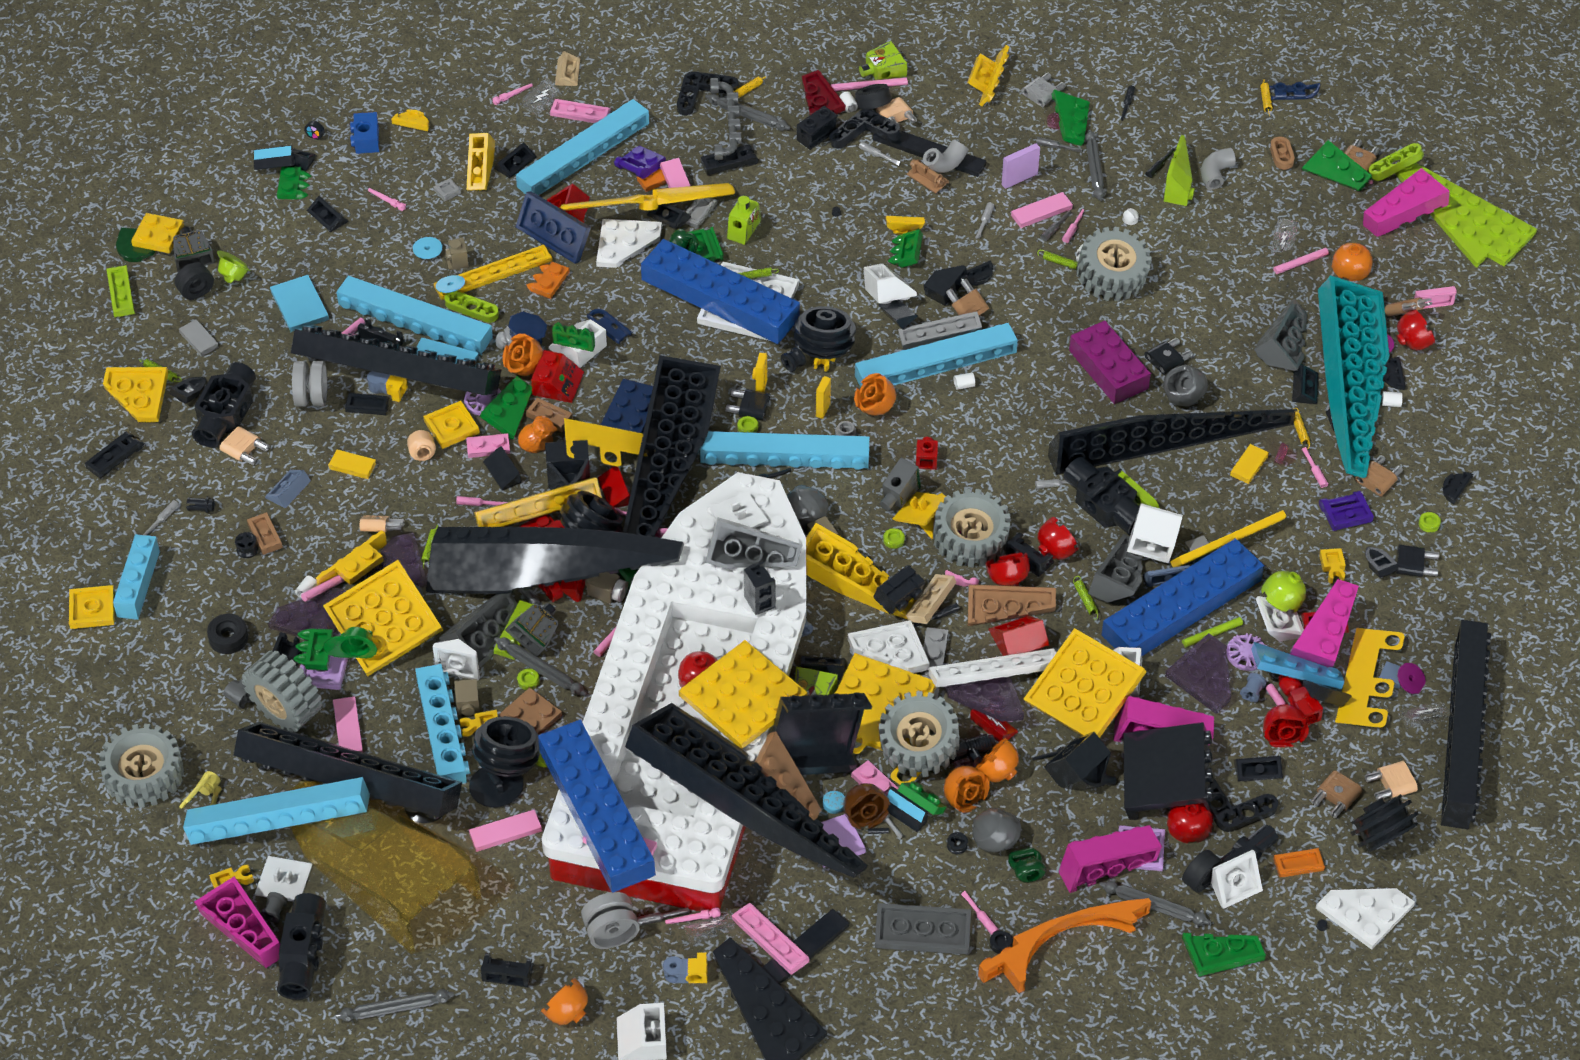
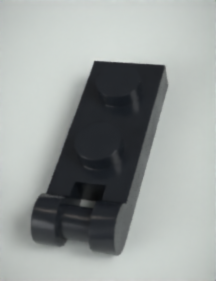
M744 145L737 147L734 153L723 156V160H715L714 154L702 156L701 164L706 174L711 175L745 165H756L759 160L753 154L752 146Z
M126 431L85 462L86 469L101 479L134 452L141 450L144 447V443L138 438L135 439L132 433Z

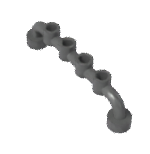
M710 78L711 94L718 93V90L726 91L730 146L723 148L722 144H714L715 160H723V156L734 153L737 145L741 144V132H737V130H740V119H736V117H739V105L735 106V104L739 103L738 92H734L732 86L728 83L718 82V78Z

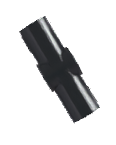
M1264 824L1248 838L1246 836L1241 837L1233 845L1232 850L1220 859L1225 863L1254 850L1258 861L1262 853L1278 841L1279 836L1271 825Z

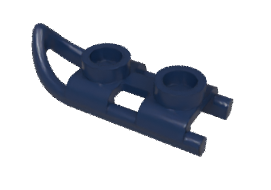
M1282 82L1273 84V86H1269V90H1274L1275 96H1271V100L1311 99L1317 95L1321 84L1305 85L1302 82H1296L1292 85H1285ZM1316 88L1313 93L1306 95L1305 89ZM1286 92H1293L1294 96H1287Z
M594 309L587 314L589 320L591 319L606 329L607 336L615 343L620 344L626 336L632 335L628 328L603 309ZM598 313L603 314L604 317L598 321L593 317V315ZM614 323L618 326L617 329L612 327Z

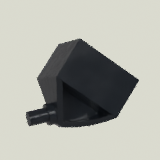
M588 440L573 441V446H571L570 450L574 454V458L567 455L566 441L545 443L549 489L553 490L590 479Z
M1095 732L1073 739L1044 766L1061 788L1089 790L1104 786L1105 784H1116V777L1106 775L1105 773L1111 752Z

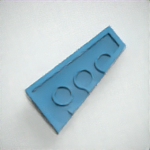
M1256 642L1252 645V654L1259 670L1308 680L1342 689L1345 681L1342 673L1336 668L1326 667Z

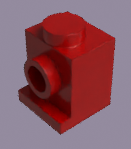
M924 437L922 440L917 439L916 466L919 469L937 470L938 441L933 440L931 437ZM920 459H929L933 461H920Z

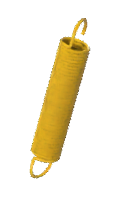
M766 76L763 78L757 77L734 92H738V98L763 84L762 79L766 78Z
M1263 79L1260 88L1264 111L1266 112L1267 107H1270L1269 109L1272 111L1269 84L1264 83L1265 79Z
M1298 410V412H1295L1294 426L1301 444L1303 445L1302 442L1307 440V444L1310 446V439Z

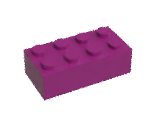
M1105 320L1071 335L1069 351L1113 404L1149 389L1151 373Z

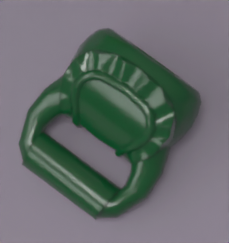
M684 229L675 230L669 239L670 242L687 249L692 239L688 250L696 253L699 246L697 237L692 233H687Z
M1032 847L1013 851L1008 856V863L1015 871L1017 879L1021 882L1037 881L1046 873V867L1042 862L1040 852Z

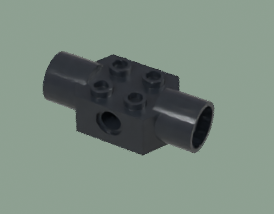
M234 362L230 364L225 374L213 375L209 379L195 404L198 422L192 431V437L198 444L216 448L225 433H231L240 426L253 403L250 388L256 379V374L249 366L240 362Z
M1078 457L1073 460L1066 468L1063 478L1077 490L1075 503L1104 528L1119 526L1130 536L1140 505L1136 502L1137 491L1117 475L1106 485L1103 491L1092 500L1087 501L1084 494L1099 482L1105 481L1115 472L1108 466L1096 468L1084 457Z
M302 893L295 896L292 912L286 913L279 950L277 992L287 999L303 1000L308 998L311 992L314 971H318L319 968L317 951L322 950L323 937L320 936V931L323 927L327 903L324 898L316 894Z

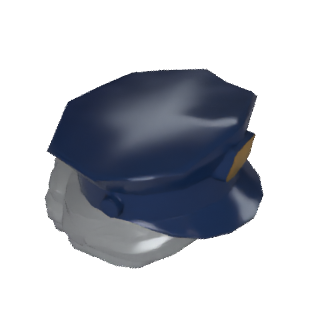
M524 311L511 315L509 325L504 329V332H499L496 336V346L504 350L505 346H509L512 342L510 339L518 334H527L541 345L542 338L545 337L547 331V324L539 315Z

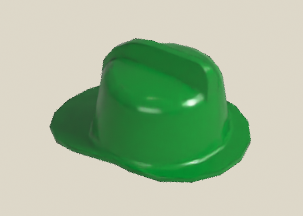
M350 627L341 636L329 638L324 642L323 646L324 651L328 655L338 658H370L377 653V647L372 641V631L361 627Z

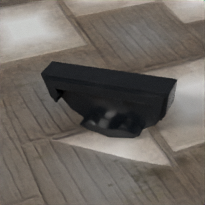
M991 260L967 270L968 282L971 286L985 284L993 276Z
M1400 357L1391 358L1386 365H1383L1387 367L1383 379L1390 387L1405 390L1406 385Z
M1463 472L1462 474L1452 473L1447 476L1442 487L1443 495L1447 501L1454 505L1474 474Z

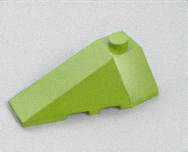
M1181 135L1167 173L1164 202L1187 206L1188 200L1193 199L1195 188H1191L1192 174L1185 136Z

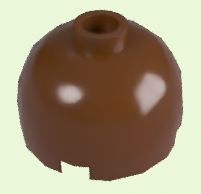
M862 783L854 786L847 792L843 801V811L853 827L862 829L861 827L868 825V828H874L887 817L889 813L887 808L888 804L890 805V801L878 786Z

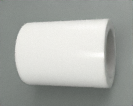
M844 92L839 96L846 106L845 110L847 113L857 110V102L850 92Z
M972 372L953 377L956 390L975 387V378Z
M1383 391L1382 406L1401 407L1402 393Z
M306 576L296 588V595L301 598L302 593L316 587V579Z

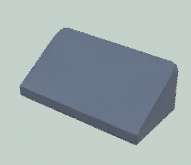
M289 470L265 498L286 508L311 480L304 470Z
M1190 565L1148 571L1143 574L1146 586L1161 585L1189 568Z

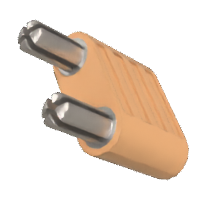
M900 97L892 99L890 103L875 109L878 114L896 123L906 119L911 123L917 121V118L913 115V110Z
M238 426L221 443L220 451L239 461L244 460L254 465L256 458L248 454L255 447L268 451L270 446L261 441L259 436Z
M364 515L360 519V531L380 532L382 530L387 532L388 530H401V526H404V519H390V516Z
M1404 761L1380 767L1376 772L1365 775L1366 782L1380 779L1386 789L1374 794L1376 800L1387 797L1392 799L1399 794L1403 796L1418 790L1417 783Z

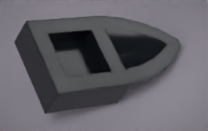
M192 377L185 379L171 387L170 395L187 404L199 397L200 391L206 384V378Z
M1375 547L1366 548L1365 555L1369 568L1379 578L1399 570L1398 563L1387 552Z

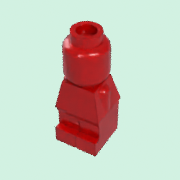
M1280 675L1278 677L1279 687L1285 696L1288 697L1289 704L1303 712L1308 725L1320 721L1323 707L1319 701L1311 698L1307 689L1304 686L1302 687L1299 679Z

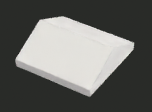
M1258 596L1256 601L1268 633L1279 642L1298 639L1304 631L1298 613H1292L1294 610L1290 609L1287 612H1283L1268 603L1267 597Z
M459 639L434 643L435 665L442 664L443 672H448V675L479 680L477 652Z
M1254 850L1213 868L1211 884L1223 909L1263 891Z

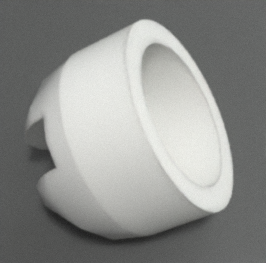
M1130 208L1123 213L1122 219L1124 223L1134 225L1138 222L1139 215L1135 209Z

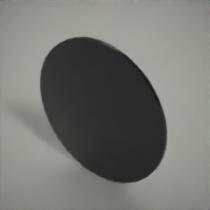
M480 768L472 776L469 790L472 798L477 803L486 807H502L512 803L519 797L523 790L524 782L522 775L503 777Z

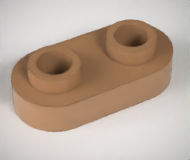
M1285 137L1273 138L1270 151L1275 166L1283 170L1290 169L1294 164L1295 158L1290 141Z

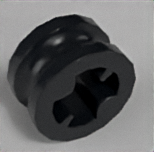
M954 832L948 836L947 848L952 854L960 855L967 850L968 839L966 835L961 832ZM955 840L960 841L959 846H954Z

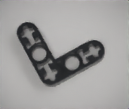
M688 72L684 76L678 96L677 112L683 116L693 113L699 91L711 92L710 85L707 84L710 82V78H718V82L732 84L731 86L734 91L739 88L738 79L718 74ZM718 90V93H725V94H726V91H725V90ZM692 92L693 95L687 96L685 93Z
M863 109L835 129L829 135L831 146L839 149L845 147L865 130H868L888 141H896L902 136L901 128L898 123L870 109Z
M1213 778V782H1210L1214 800H1219L1223 804V806L1217 808L1210 803V811L1213 820L1220 830L1224 832H1232L1270 817L1278 809V799L1272 794H1263L1232 807L1216 780ZM1264 802H1266L1268 805H1269V804H1272V807H1271V808H1269L1268 806H1264V807H1263ZM1246 809L1251 810L1254 816L1245 817L1242 811ZM1224 818L1232 820V823L1224 822Z

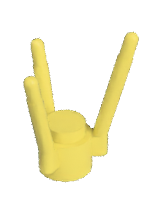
M205 772L197 786L179 807L181 809L184 808L198 791L204 795L213 793L210 805H215L218 795L222 790L218 786L221 782L220 777L213 772Z

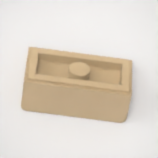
M565 51L561 54L557 63L555 85H578L580 58Z

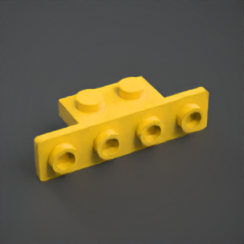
M1005 45L999 52L995 62L981 53L976 58L967 83L983 92L979 102L980 106L990 102L995 95L993 90L1000 81L998 77L1002 74L1004 70L1003 64L1009 57V54H1007L1009 50L1008 45Z
M381 530L377 534L372 535L362 545L354 548L351 553L339 559L327 570L322 571L316 577L317 586L337 575L351 585L382 563L383 556L378 551L387 545L385 532Z

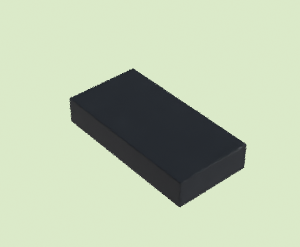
M349 393L345 412L387 415L390 396Z

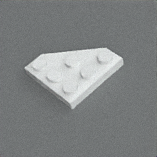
M603 219L596 261L597 267L617 268L625 260L635 257L643 252L646 247L659 242L662 222Z
M911 620L848 633V642L853 654L857 653L911 673L929 670L930 663Z
M1397 888L1330 890L1316 905V909L1372 950L1414 907L1415 901Z

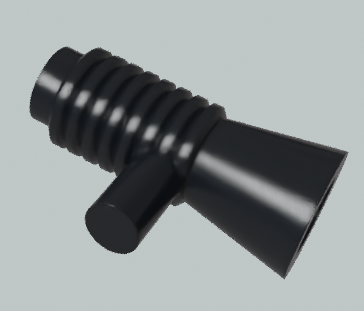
M983 734L959 741V750H956L954 760L949 758L950 764L966 756L971 757L976 764L981 763L983 759L980 754L991 751L996 745L994 736L992 734Z

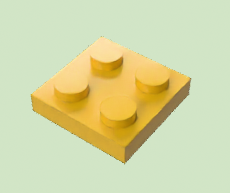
M146 213L131 240L132 246L171 253L174 247L173 237L180 235V230L184 227V221Z
M462 401L423 416L425 424L442 449L461 442L468 437L480 434L478 425Z
M114 586L69 589L70 629L114 625Z

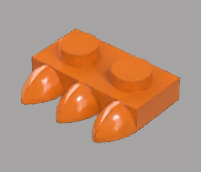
M554 262L539 266L543 273L533 275L537 283L526 284L531 292L550 299L553 297L570 273V268Z

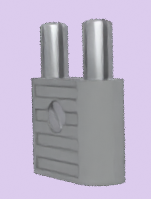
M1046 73L1023 87L1021 92L1036 104L1044 107L1053 100L1051 95L1053 90L1061 91L1066 85L1061 82L1057 86H1053L1047 82L1051 78V74Z

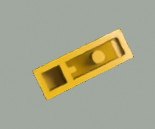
M489 133L469 134L467 190H487L495 153V140Z

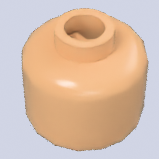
M415 431L407 439L408 450L414 460L426 461L435 454L436 445L434 438L428 431Z

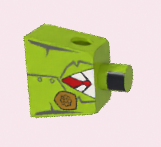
M892 41L867 52L866 64L859 66V71L862 77L872 74L875 80L907 77V62Z
M740 196L736 205L729 214L727 239L743 245L747 243L761 221L758 202L750 200L747 196Z
M796 667L795 682L808 692V696L814 694L831 695L837 690L838 675Z

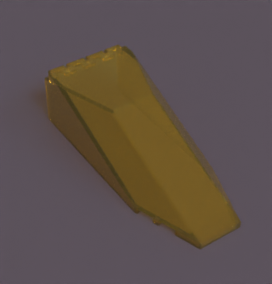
M302 780L289 791L322 785L323 782ZM369 800L366 813L290 826L304 857L410 954L414 953L415 949L409 921L422 911L419 904L426 908L440 896L437 889L444 893L458 882L477 900L481 898L478 869L471 863L470 856L459 847L376 800Z

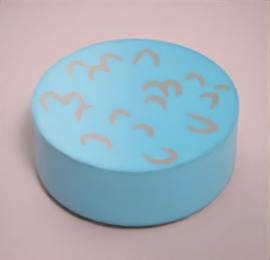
M839 791L826 793L823 797L824 809L831 814L842 812L845 796Z

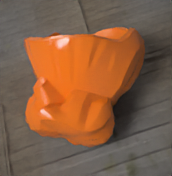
M537 416L533 423L526 425L518 435V444L523 450L530 453L546 450L545 443L553 442L552 435L557 431V428L549 418Z

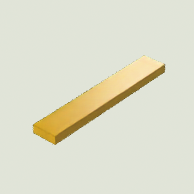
M541 245L464 272L458 276L465 279V284L457 291L464 293L552 262V256L545 245ZM434 283V288L441 300H445L447 293L439 292L436 289V283Z
M594 477L474 512L478 527H505L560 511L562 505L567 503L568 496L577 494L579 491H587L602 498L598 480Z
M1284 510L1181 555L1170 561L1173 568L1180 567L1216 551L1235 538L1240 540L1284 520L1287 516Z

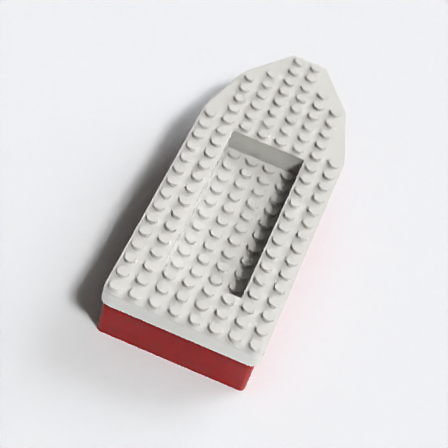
M739 472L681 511L662 536L664 539L682 541L684 543L679 562L651 566L650 564L642 565L635 574L583 720V725L643 838L657 842V848L653 854L656 876L616 892L624 893L629 897L680 908H689L699 912L703 910L711 911L713 908L721 909L746 827L694 793L689 792L687 788L671 780L669 776L652 767L651 764L642 758L634 755L625 745L633 724L670 703L675 704L732 742L679 696V690L681 689L678 679L680 662L692 652L706 651L719 660L742 641L746 640L786 675L790 676L806 623V537L780 480ZM745 491L749 492L768 519V523L754 529L803 545L797 566L765 567L771 578L774 577L776 580V608L758 615L754 614L744 597L745 568L725 569L705 563L716 524V518L709 510V507ZM773 725L743 748L749 755L748 760L752 763L755 762L769 733L772 732ZM558 790L542 836V848L544 855L549 860L550 877L555 881L611 892L588 845L583 843V835L560 790Z

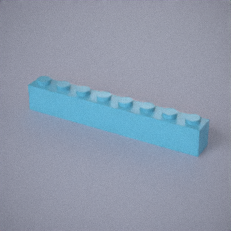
M634 99L623 104L614 112L609 113L600 121L517 173V188L525 194L532 191L539 196L648 125L649 111Z
M351 276L345 279L336 292L338 305L345 309L356 310L362 315L373 316L379 321H387L399 328L404 327L416 334L421 333L430 336L433 340H441L449 345L475 351L481 355L493 339L492 325Z
M1009 323L996 325L987 329L977 330L968 334L958 335L953 338L939 340L934 343L855 363V377L860 388L863 385L861 381L874 373L887 377L893 385L1017 353L1018 340Z
M708 431V436L700 449L701 463L709 465L716 463L728 465L748 464L750 466L769 465L772 467L791 466L794 468L810 466L813 468L832 467L834 469L854 468L859 470L869 468L870 437Z
M360 777L187 810L183 828L192 845L366 813L370 793L364 778Z

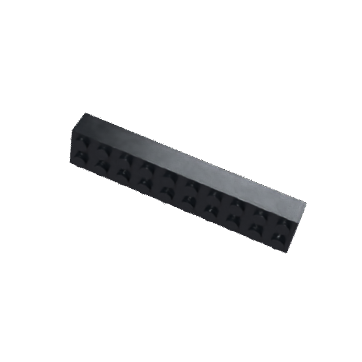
M303 325L301 329H295L291 348L292 354L480 395H491L498 392L502 369L495 368V364L483 362V364H476V360L469 358L456 360L457 356L437 355L436 351H421L417 347L399 346V343L389 341L387 343H379L380 339L371 337L367 339L360 338L361 335L352 333L341 334L342 331L334 329L322 330L323 327L316 325Z
M1461 619L1455 641L1441 826L1468 830L1470 822H1475L1476 809L1478 810L1480 804V796H1477V793L1481 787L1479 772L1482 769L1483 759L1480 758V753L1482 754L1484 740H1481V735H1484L1485 722L1482 721L1486 713L1484 699L1487 696L1488 686H1485V681H1487L1489 668H1486V663H1489L1490 650L1487 649L1491 641L1488 623Z
M261 722L241 728L237 733L233 756L241 758L243 762H256L262 764L263 768H276L282 770L283 774H296L302 776V779L306 781L316 780L323 782L322 785L363 777L370 793L369 800L379 799L384 801L386 805H399L405 807V810L409 812L419 811L426 813V817L438 819L458 807L462 786L460 781Z

